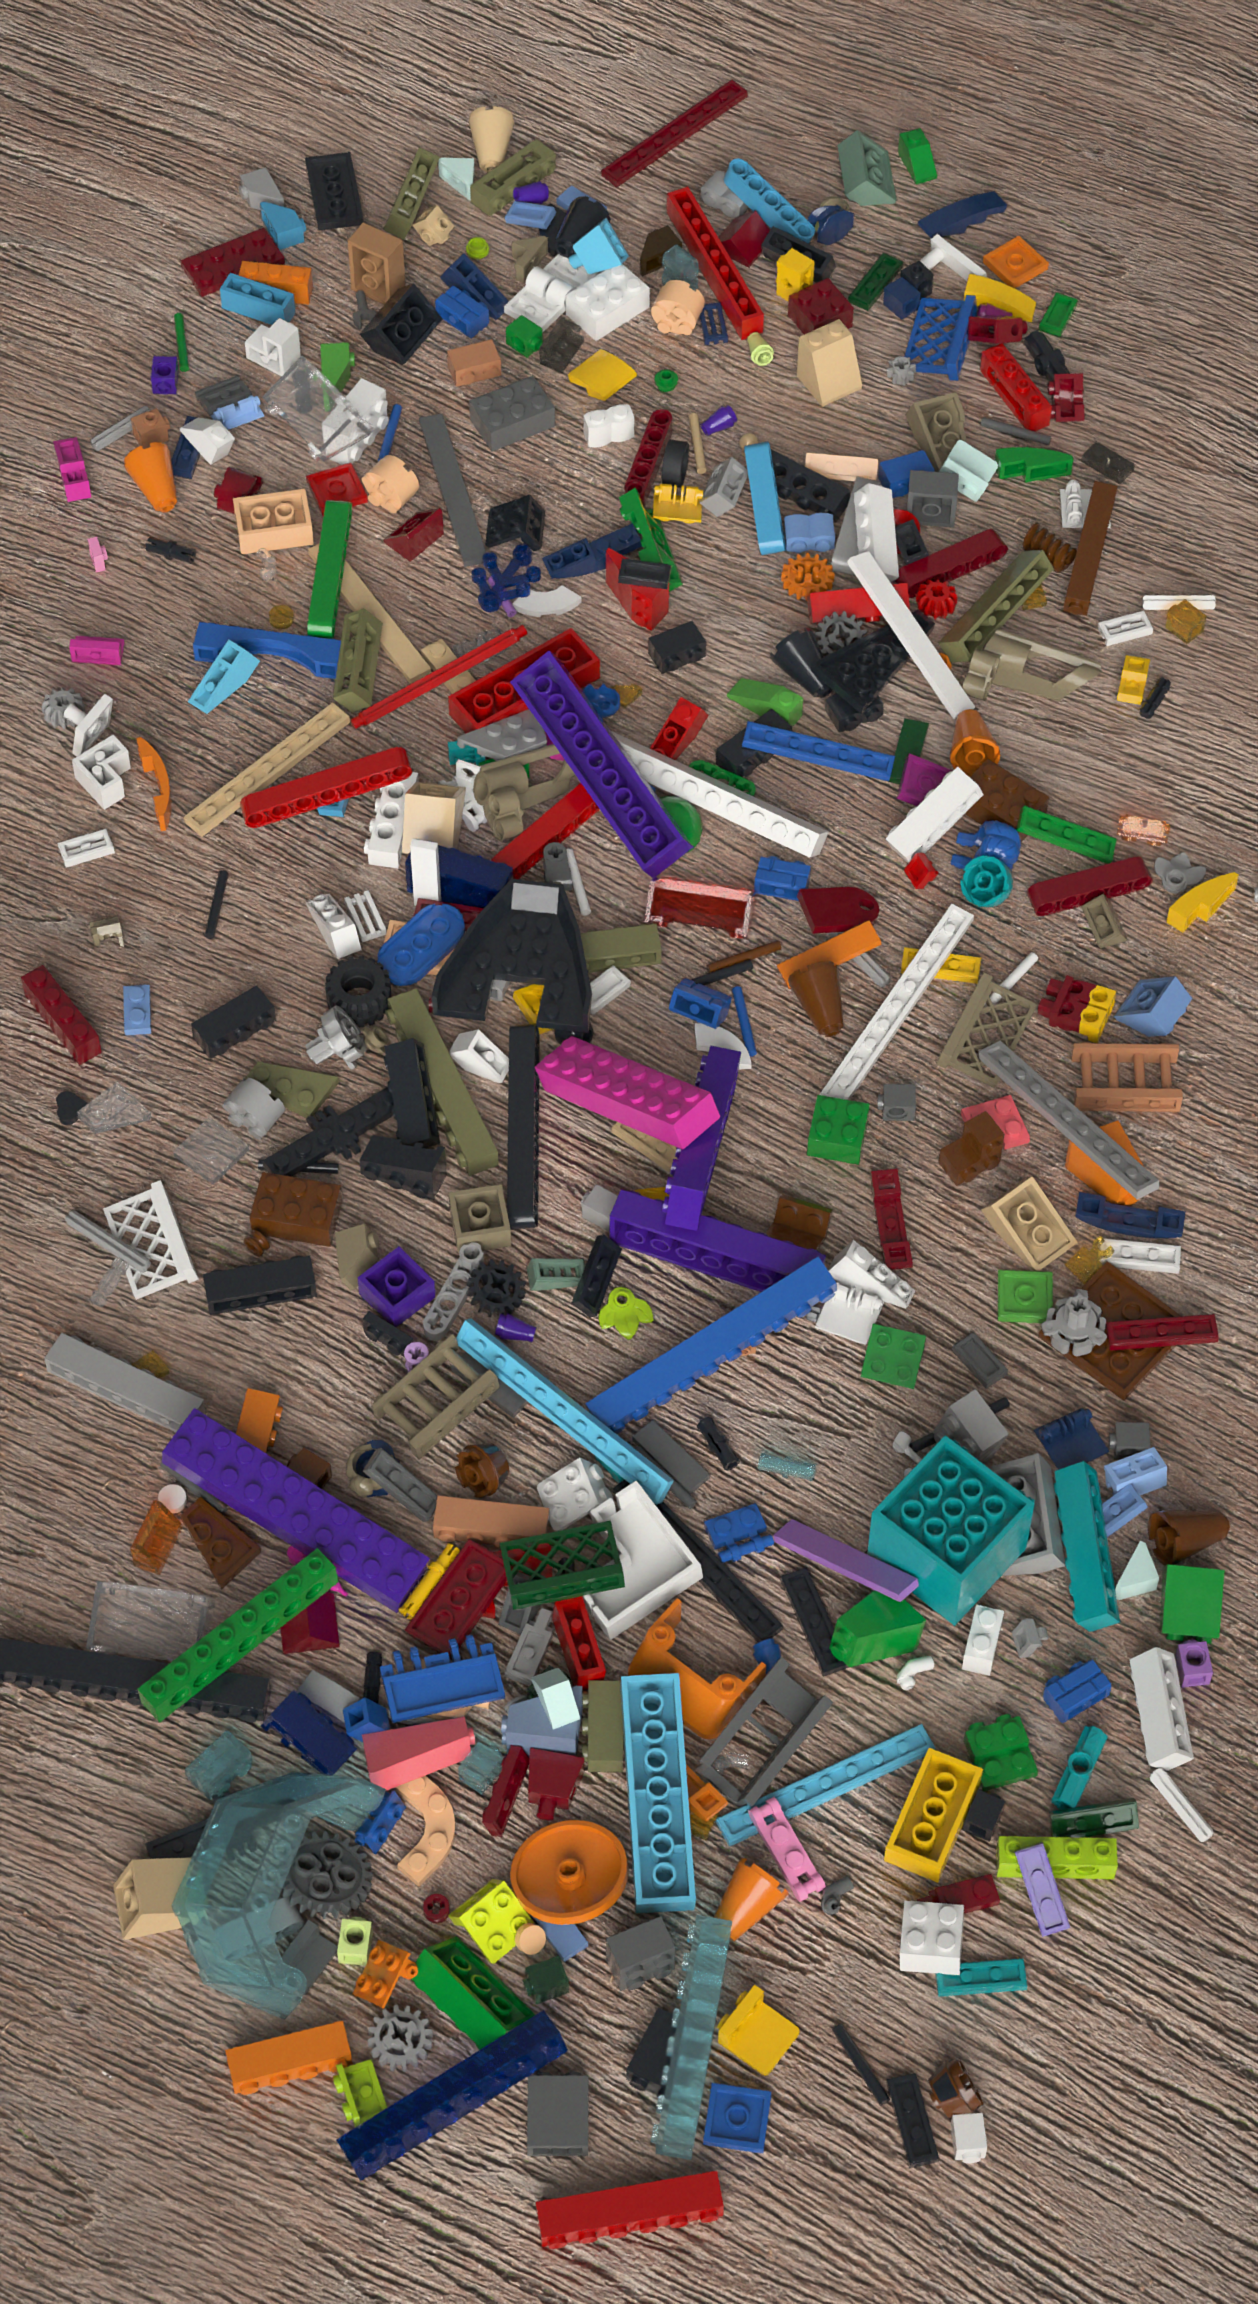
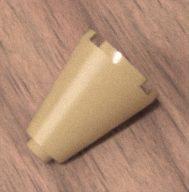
M493 106V110H485V107H480L469 115V126L479 167L486 173H489L504 162L514 127L513 114L507 109Z

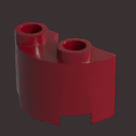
M1083 373L1054 374L1053 381H1048V395H1052L1050 419H1054L1055 422L1085 421Z
M228 467L222 484H217L214 490V497L218 498L217 509L234 514L233 498L257 495L264 483L263 478Z

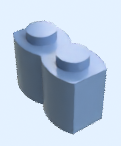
M816 513L809 516L803 514L785 516L784 536L786 551L802 553L808 550L825 552L834 549L833 515L829 513Z

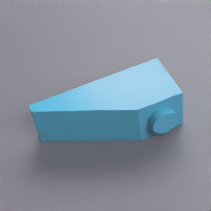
M228 640L188 702L208 714L247 682L260 660L239 645Z

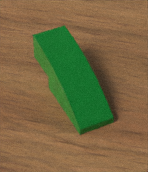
M1010 447L996 449L995 461L998 464L996 472L999 479L1023 476L1026 483L1068 476L1072 473V455L1059 451L1031 447Z

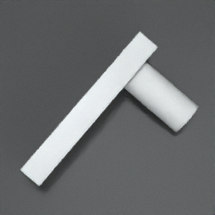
M938 234L931 239V251L920 260L929 270L942 261L966 281H968L969 274L987 278V273Z

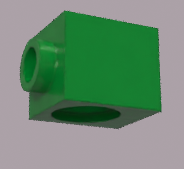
M520 315L506 327V344L528 358L542 347L543 329L523 315Z

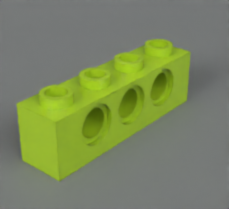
M998 1837L996 1847L997 1877L1023 1878L1014 1851L1043 1842L1054 1878H1115L1118 1867L1116 1838Z

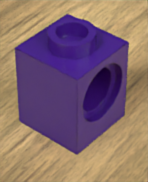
M153 356L151 371L153 394H177L179 377L177 357Z

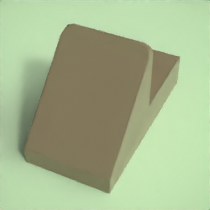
M539 236L512 242V257L516 260L514 269H516L517 281L525 283L530 271L534 267L539 266L547 256L548 237Z

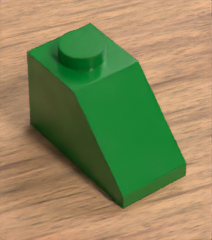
M921 128L900 133L898 155L915 184L937 179L930 143Z

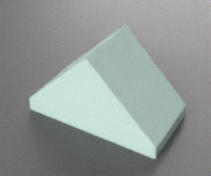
M440 158L438 161L439 177L470 201V185L474 183L475 178L474 158Z
M1139 1542L1117 1583L1115 1590L1117 1600L1157 1589L1159 1575L1146 1543Z
M559 1668L531 1677L553 1729L580 1719L570 1682Z

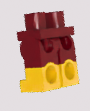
M1066 975L1064 981L1051 978L1046 989V995L1056 999L1052 1001L1041 998L1037 1014L1049 1018V1026L1057 1028L1058 1026L1066 1031L1088 1036V1041L1098 1044L1115 1006L1116 991L1082 980H1074V977Z

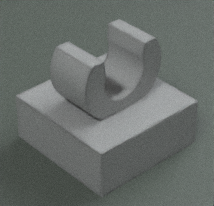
M1023 1619L1011 1632L1019 1658L1030 1657L1038 1647H1042L1041 1640L1049 1639L1046 1628H1036L1033 1619Z

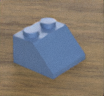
M1176 976L1139 980L1114 1017L1117 1021L1148 1037L1166 1036L1173 1030L1174 1024L1179 1017L1185 1013L1192 997Z

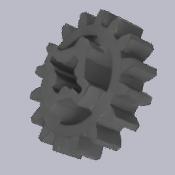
M836 611L833 612L831 619L826 615L822 619L823 623H818L816 626L820 632L814 633L815 638L819 639L817 643L821 648L822 655L825 654L827 656L833 653L830 648L837 651L851 642L861 639L867 633V630L860 629L863 622H854L856 616L854 614L847 618L846 611H843L840 617H838ZM831 626V634L825 637L827 628ZM838 634L840 638H845V641L843 643L840 639H836Z

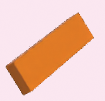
M867 921L778 964L777 969L788 989H791L788 979L795 971L800 969V972L803 973L808 971V965L818 962L831 961L834 962V965H840L882 945L881 940L871 922Z

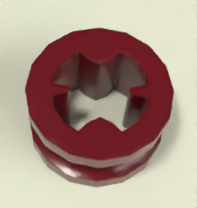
M431 1894L425 1899L423 1912L427 1921L439 1924L447 1920L450 1914V1905L448 1899L442 1894ZM435 1903H439L440 1908L444 1906V1909H440L439 1914H433V1910L429 1911L428 1909H432Z

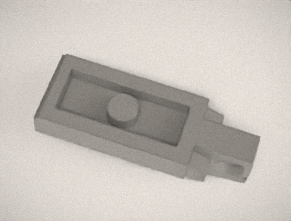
M541 1608L536 1622L530 1620L528 1624H525L505 1670L506 1678L532 1686L531 1677L537 1675L553 1637L554 1628L549 1627L552 1621V1611Z

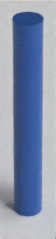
M398 404L393 405L378 461L390 454L402 407Z
M737 986L732 989L744 1045L749 1056L752 1057L757 1054L742 987Z

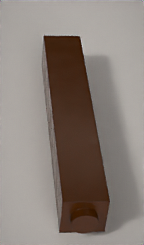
M1094 481L1063 611L1087 616L1118 489L1116 485Z

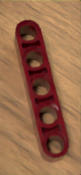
M657 409L651 414L624 486V494L634 488L638 490L643 507L647 503L663 460L667 443L672 436V414L666 409Z
M988 529L901 567L898 570L899 577L894 581L897 584L907 583L909 598H914L918 593L920 585H926L928 579L935 582L939 578L941 583L955 580L1000 560L1006 555L1008 546L994 529Z
M1137 856L1041 881L1030 886L1026 893L1037 916H1046L1080 907L1101 894L1110 899L1143 890L1152 883L1153 879L1144 859Z

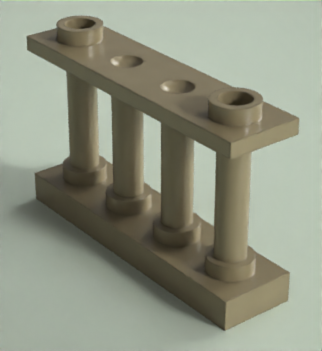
M453 1334L447 1339L440 1340L436 1344L434 1351L388 1392L380 1394L371 1406L374 1417L378 1421L387 1414L411 1437L408 1442L411 1452L419 1460L500 1388L497 1375L490 1369L484 1374H478L456 1353L459 1346ZM448 1360L472 1382L471 1386L466 1391L459 1393L436 1369ZM428 1378L451 1400V1404L446 1409L439 1411L416 1387ZM406 1396L431 1418V1422L423 1429H418L395 1407Z

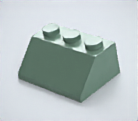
M858 130L837 145L838 158L842 170L841 176L845 188L844 193L849 200L855 201L861 206L894 204L897 201L889 154L886 149Z

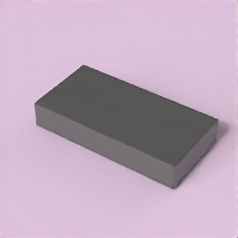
M974 1332L952 1346V1352L986 1389L1008 1375V1369Z

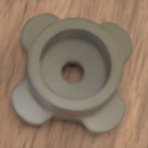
M377 1026L371 1030L365 1027L362 1032L365 1035L364 1042L366 1046L371 1050L376 1049L384 1053V1045L388 1043L386 1033Z

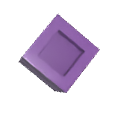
M1188 1640L1178 1644L1175 1659L1181 1688L1209 1685L1213 1670L1207 1642ZM1188 1659H1195V1660H1197L1200 1664H1198V1665H1193V1664H1190L1187 1660H1188Z

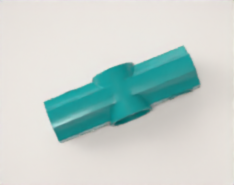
M1094 1726L1084 1727L1051 1800V1803L1057 1809L1077 1807L1108 1739V1735L1101 1729ZM1082 1766L1086 1771L1077 1772L1073 1767Z

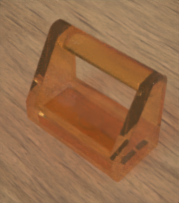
M153 1500L130 1550L134 1567L160 1575L182 1530V1523L158 1500Z

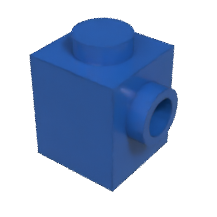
M366 1697L343 1709L347 1735L363 1742V1734L390 1730L386 1708Z

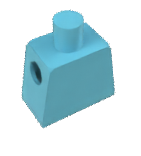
M605 218L573 245L575 254L569 257V262L574 269L584 266L587 273L593 274L621 265L629 255L609 221Z

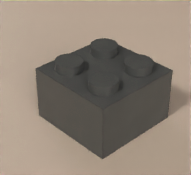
M910 470L907 511L918 519L920 525L954 528L959 473Z
M661 1916L606 1938V1961L620 1991L625 1989L635 1990L641 1987L645 1981L654 1977L662 1979L675 1969V1945Z

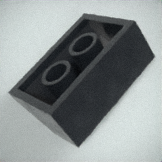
M412 283L397 289L362 330L360 336L375 353L404 365L442 321V317L417 286Z

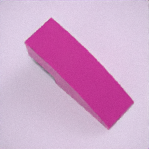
M77 437L53 441L67 501L91 498L89 481Z

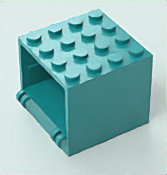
M945 1435L872 1512L867 1555L916 1577L919 1586L912 1593L955 1626L1026 1550L1035 1500L1030 1496L1027 1498L1024 1491H1018L968 1453L969 1449L965 1446L960 1447V1443L954 1439L952 1441Z

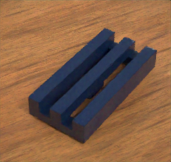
M721 302L705 304L699 317L704 344L709 345L711 341L714 344H719L720 340H723V343H728V334ZM712 309H716L721 334H717ZM704 310H707L712 335L708 334Z

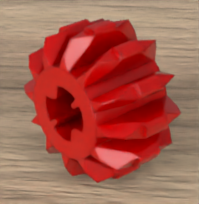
M939 578L935 582L928 579L926 585H920L916 594L918 610L924 612V615L927 617L933 616L934 620L938 616L946 619L948 614H953L958 601L955 586H949L948 581L941 583Z

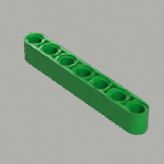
M326 500L307 626L308 635L313 637L334 638L352 518L351 501Z

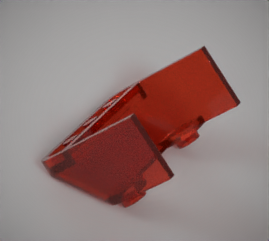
M657 876L649 884L644 922L650 923L653 921V924H657L659 927H668V923L677 922L723 929L729 932V937L744 939V937L750 935L758 891Z

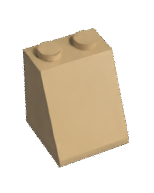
M840 319L799 337L797 377L822 407L862 389L853 336Z
M415 782L405 793L402 853H407L411 857L410 845L412 839H419L438 843L439 861H448L449 858L452 859L458 850L466 787Z
M198 1857L131 1860L113 1885L123 1940L193 1926L203 1920L209 1912L210 1899L205 1894V1873L200 1868Z

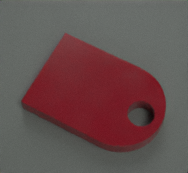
M855 887L799 889L797 895L812 934L846 932L867 921H870L873 926L879 915V905L875 898L868 892ZM860 906L867 907L870 910H864Z

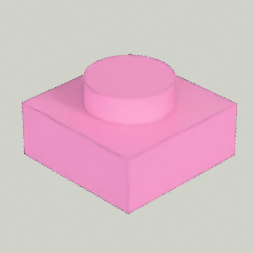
M97 537L87 539L90 557L96 573L105 571L104 560L108 559L105 546H100Z

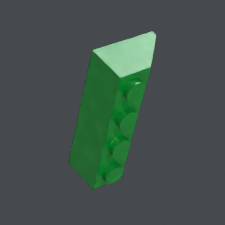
M457 1936L424 1948L415 1962L418 1967V1974L412 1980L416 1987L425 1992L435 2002L436 2007L445 2012L455 2022L456 2027L464 2032L476 2044V2047L488 2057L504 2051L538 2019Z

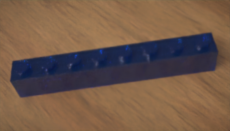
M543 2010L339 2137L336 2141L355 2174L362 2181L419 2144L427 2141L446 2127L454 2124L473 2110L478 2109L497 2095L505 2092L524 2078L532 2075L548 2063L556 2060L566 2053L568 2049L559 2030Z

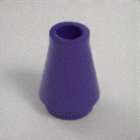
M540 181L515 187L513 190L515 201L541 205L549 197L548 186Z
M729 405L725 407L720 406L700 426L704 434L709 436L733 427L734 423L737 422V417Z
M509 1313L507 1315L500 1314L494 1335L501 1336L500 1339L532 1342L536 1327Z

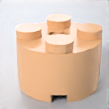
M670 280L662 286L651 308L652 317L658 324L657 328L661 332L685 335L692 333L705 305L704 297L698 289L696 291L689 288V283L681 280Z
M386 455L361 479L369 493L368 500L376 507L380 505L394 514L419 489L416 475L412 470L408 472L403 467L405 463L401 459L392 455Z

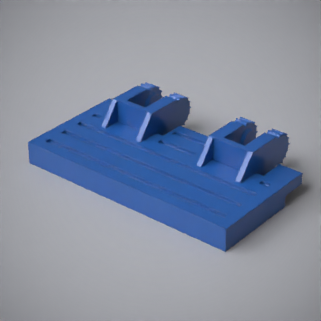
M473 1635L466 1636L465 1643L470 1659L461 1661L456 1639H449L452 1663H450L448 1652L424 1657L426 1666L424 1669H422L417 1646L412 1647L409 1654L414 1671L406 1673L400 1651H393V1660L397 1674L394 1675L392 1664L380 1666L392 1723L505 1699L504 1687L492 1643L480 1645L482 1656L478 1657Z

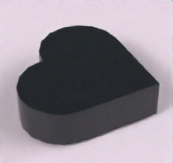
M70 1091L61 1092L56 1097L57 1116L61 1124H74L89 1109L86 1101Z

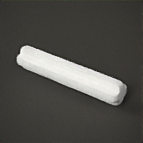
M1144 595L1142 600V606L1145 610H1213L1216 604L1214 595Z
M1163 1768L1156 1769L1150 1775L1151 1782L1199 1841H1207L1213 1835V1829Z

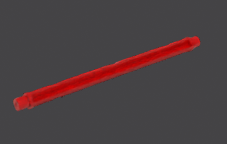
M521 625L515 629H509L359 712L358 716L350 719L353 728L356 730L363 725H369L519 642L520 638L528 635L526 628Z

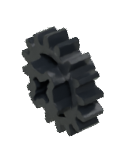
M490 1259L488 1266L481 1262L478 1270H472L470 1275L472 1278H469L466 1284L470 1287L467 1290V1296H473L470 1304L472 1306L478 1304L480 1306L479 1313L487 1310L488 1317L490 1318L494 1312H497L498 1316L500 1314L504 1315V1311L513 1314L514 1307L519 1309L522 1303L521 1299H524L526 1294L522 1290L526 1282L519 1281L522 1275L521 1271L514 1273V1265L511 1264L507 1268L504 1266V1260H501L499 1265H495L494 1260ZM482 1279L483 1288L480 1290L479 1281ZM511 1287H513L512 1298L510 1297L511 1293L509 1291Z

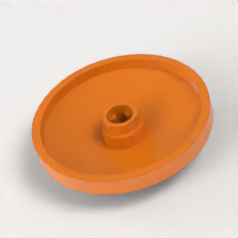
M568 1820L543 1827L523 1842L513 1858L510 1879L514 1894L521 1907L527 1913L547 1923L569 1925L591 1920L607 1911L616 1903L627 1884L629 1868L624 1847L611 1831L593 1822Z

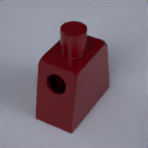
M1005 315L969 316L968 340L994 344L1021 342L1022 335L1027 333L1028 326L1021 317ZM989 326H994V333H990Z
M530 1748L528 1801L531 1804L538 1805L536 1816L539 1819L551 1821L554 1818L556 1808L563 1810L570 1808L584 1775L585 1758Z

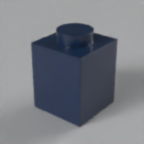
M901 277L894 282H890L884 288L883 304L903 320L918 310L921 293Z

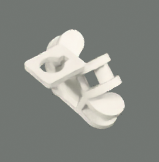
M457 760L456 776L452 777V781L445 782V780L438 781V784L466 787L462 819L467 828L475 832L479 828L478 825L480 823L487 822L483 805L481 806L477 803L473 790L474 780L480 772V767ZM463 768L471 770L475 775L468 777ZM473 808L476 815L473 816L468 810Z

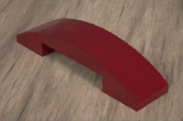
M898 1169L871 1171L874 1211L884 1264L890 1270L913 1268L910 1243L907 1240L901 1203Z

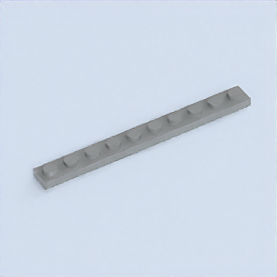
M998 1041L979 1051V1059L1133 1197L1138 1200L1159 1189V1180L1003 1042Z

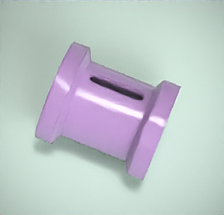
M413 1342L405 1348V1368L408 1373L413 1369V1365L416 1367L429 1355L425 1344Z

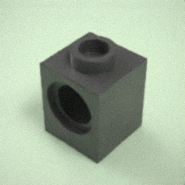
M884 1084L883 1094H878L877 1109L882 1110L883 1121L915 1120V1085Z
M1115 1423L1114 1433H1109L1108 1440L1109 1449H1114V1460H1121L1150 1449L1149 1423Z

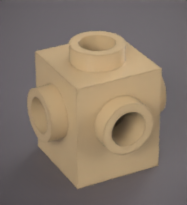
M438 205L424 210L412 224L421 239L428 246L436 243L443 244L450 237L449 232L454 228L453 223Z

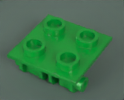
M873 1324L860 1377L914 1389L921 1357L925 1348L926 1336Z

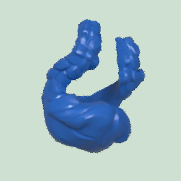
M997 820L985 821L976 833L958 832L956 843L961 846L973 847L975 845L980 847L975 853L974 858L982 855L995 857L1003 861L1010 870H1012L1013 864L1018 860L1021 848L1020 835L1016 829ZM953 854L950 864L964 870L972 858Z

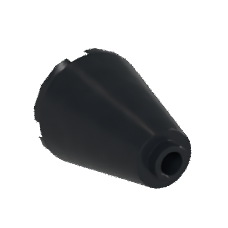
M581 196L570 203L554 242V247L559 255L569 258L575 254L573 245L583 235L605 218H607L609 223L611 222L608 211L600 202L596 201L594 203L588 200L590 197Z
M806 627L804 628L806 632L800 634L797 630L779 642L775 647L778 651L775 655L771 652L770 659L813 697L820 696V698H824L832 692V689L810 671L812 663L822 659L823 655L813 631Z

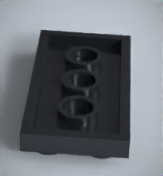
M345 152L306 157L305 165L318 231L359 226L364 223L351 153Z

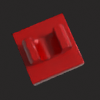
M916 853L904 869V872L916 889H924L927 883L934 881L939 874L925 853Z

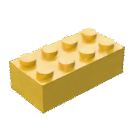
M928 1748L887 1843L884 1861L939 1883L980 1786L983 1769Z

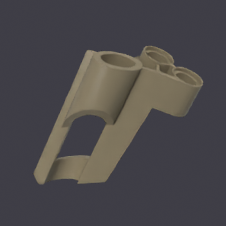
M997 629L983 651L975 650L962 688L968 696L986 701L992 684L1060 701L1102 672L1100 662ZM1038 656H1048L1078 667L1058 682L1023 672L1026 660Z
M554 744L480 766V772L474 780V796L477 803L481 806L483 805L484 815L497 840L503 841L519 836L523 832V810L568 792L570 779L575 773L565 759L559 774L554 779L528 786V777L523 765L560 754Z

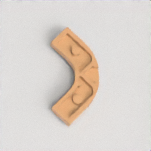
M426 1775L396 1787V1792L418 1810L425 1822L423 1837L397 1864L398 1869L418 1887L445 1861L452 1849L455 1838V1818L450 1801L444 1792Z

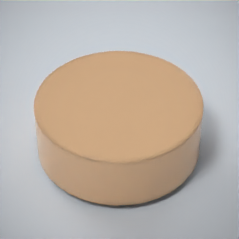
M533 1923L522 1925L515 1935L517 1948L529 1955L540 1952L546 1942L544 1930Z

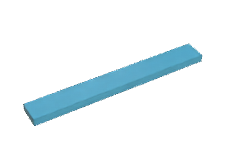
M920 1724L759 1798L752 1807L746 1804L716 1818V1824L730 1847L759 1833L748 1814V1810L755 1806L759 1808L765 1805L766 1800L772 1797L777 1799L782 1812L788 1820L924 1757L928 1748L935 1750V1746L923 1725ZM772 1815L764 1818L767 1826L775 1822Z

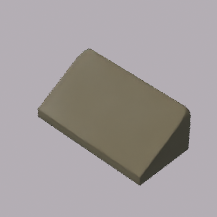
M1104 894L1081 906L1099 948L1123 943L1128 940L1111 901Z

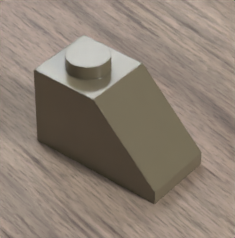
M365 1223L335 1232L339 1278L350 1290H355L358 1287L357 1277L371 1268L378 1259L377 1247L380 1245L379 1238L376 1232H372Z

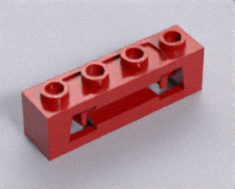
M1001 343L982 351L981 373L1022 426L1032 431H1038L1049 426L1052 410L1051 404L1005 345Z

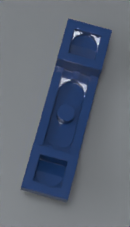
M1079 1192L1075 1217L1087 1224L1106 1231L1134 1237H1182L1186 1211L1159 1207L1158 1212L1106 1203L1105 1196Z

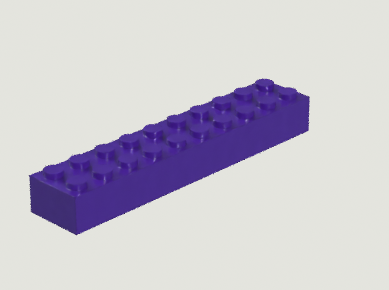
M548 651L510 681L645 873L654 879L693 848V845L558 657L551 651Z
M196 1408L191 1411L162 1451L163 1464L306 1556L318 1548L336 1567L339 1577L395 1613L399 1612V1608L405 1603L428 1569L429 1557Z

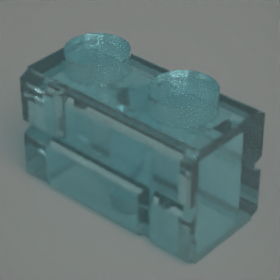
M225 1731L185 1768L186 1778L211 1801L213 1795L218 1794V1797L222 1796L223 1791L230 1788V1782L237 1776L243 1777L247 1774L253 1762L251 1752L231 1732Z

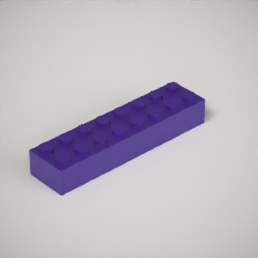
M710 1045L708 1056H702L700 1070L703 1073H697L695 1086L711 1092L720 1118L686 1148L680 1149L677 1147L675 1154L677 1159H673L670 1171L672 1177L668 1176L665 1193L670 1196H665L662 1212L667 1213L666 1225L694 1231L698 1230L735 1093L741 1058L740 1051Z
M621 1189L610 1213V1239L618 1246L759 1292L766 1290L818 1256L824 1265L826 1261V1255L821 1254L815 1249H805L796 1246L790 1241H780L762 1232L755 1233L737 1224L721 1222L712 1216L701 1215L697 1231L666 1225L667 1213L662 1212L664 1201L644 1197L635 1191Z

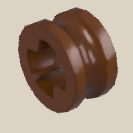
M253 1230L250 1233L251 1237H246L243 1241L253 1255L261 1257L263 1250L267 1251L270 1248V1244L260 1232Z

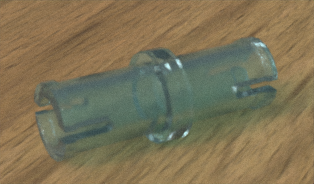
M761 1453L758 1470L782 1474L784 1478L793 1476L813 1481L816 1464L796 1461L791 1456L782 1458Z

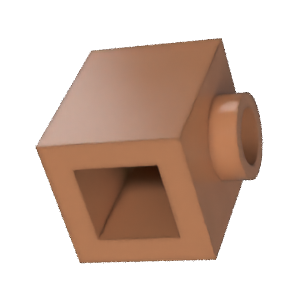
M157 408L131 418L133 435L143 449L151 447L149 443H163L169 440L168 430L170 429V424L166 416H161Z

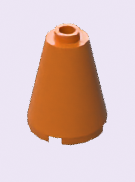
M162 442L149 443L151 447L146 449L139 446L129 452L124 458L125 469L156 511L169 512L177 503L170 450Z
M967 709L960 712L956 719L950 761L954 770L959 767L967 776L971 777L987 759L998 765L1000 749L981 714L976 710Z
M741 1857L736 1865L711 1922V1925L715 1928L712 1933L725 1943L729 1939L735 1942L789 1894L786 1889L781 1893L777 1889L780 1883L753 1863L750 1867L746 1866L744 1863L747 1859Z

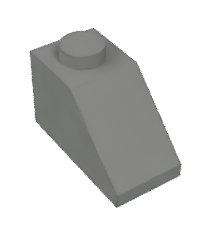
M266 167L240 175L241 186L238 187L239 193L243 200H247L251 208L260 210L261 202L284 207L283 196Z

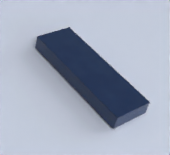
M187 416L184 425L198 417ZM182 433L171 459L173 475L192 479L200 453Z

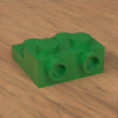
M1004 1714L996 1718V1723L985 1726L984 1722H977L970 1725L968 1731H965L964 1744L972 1765L983 1769L980 1783L983 1792L1038 1776V1769L1029 1749V1739L1020 1716L1012 1718L1011 1714Z

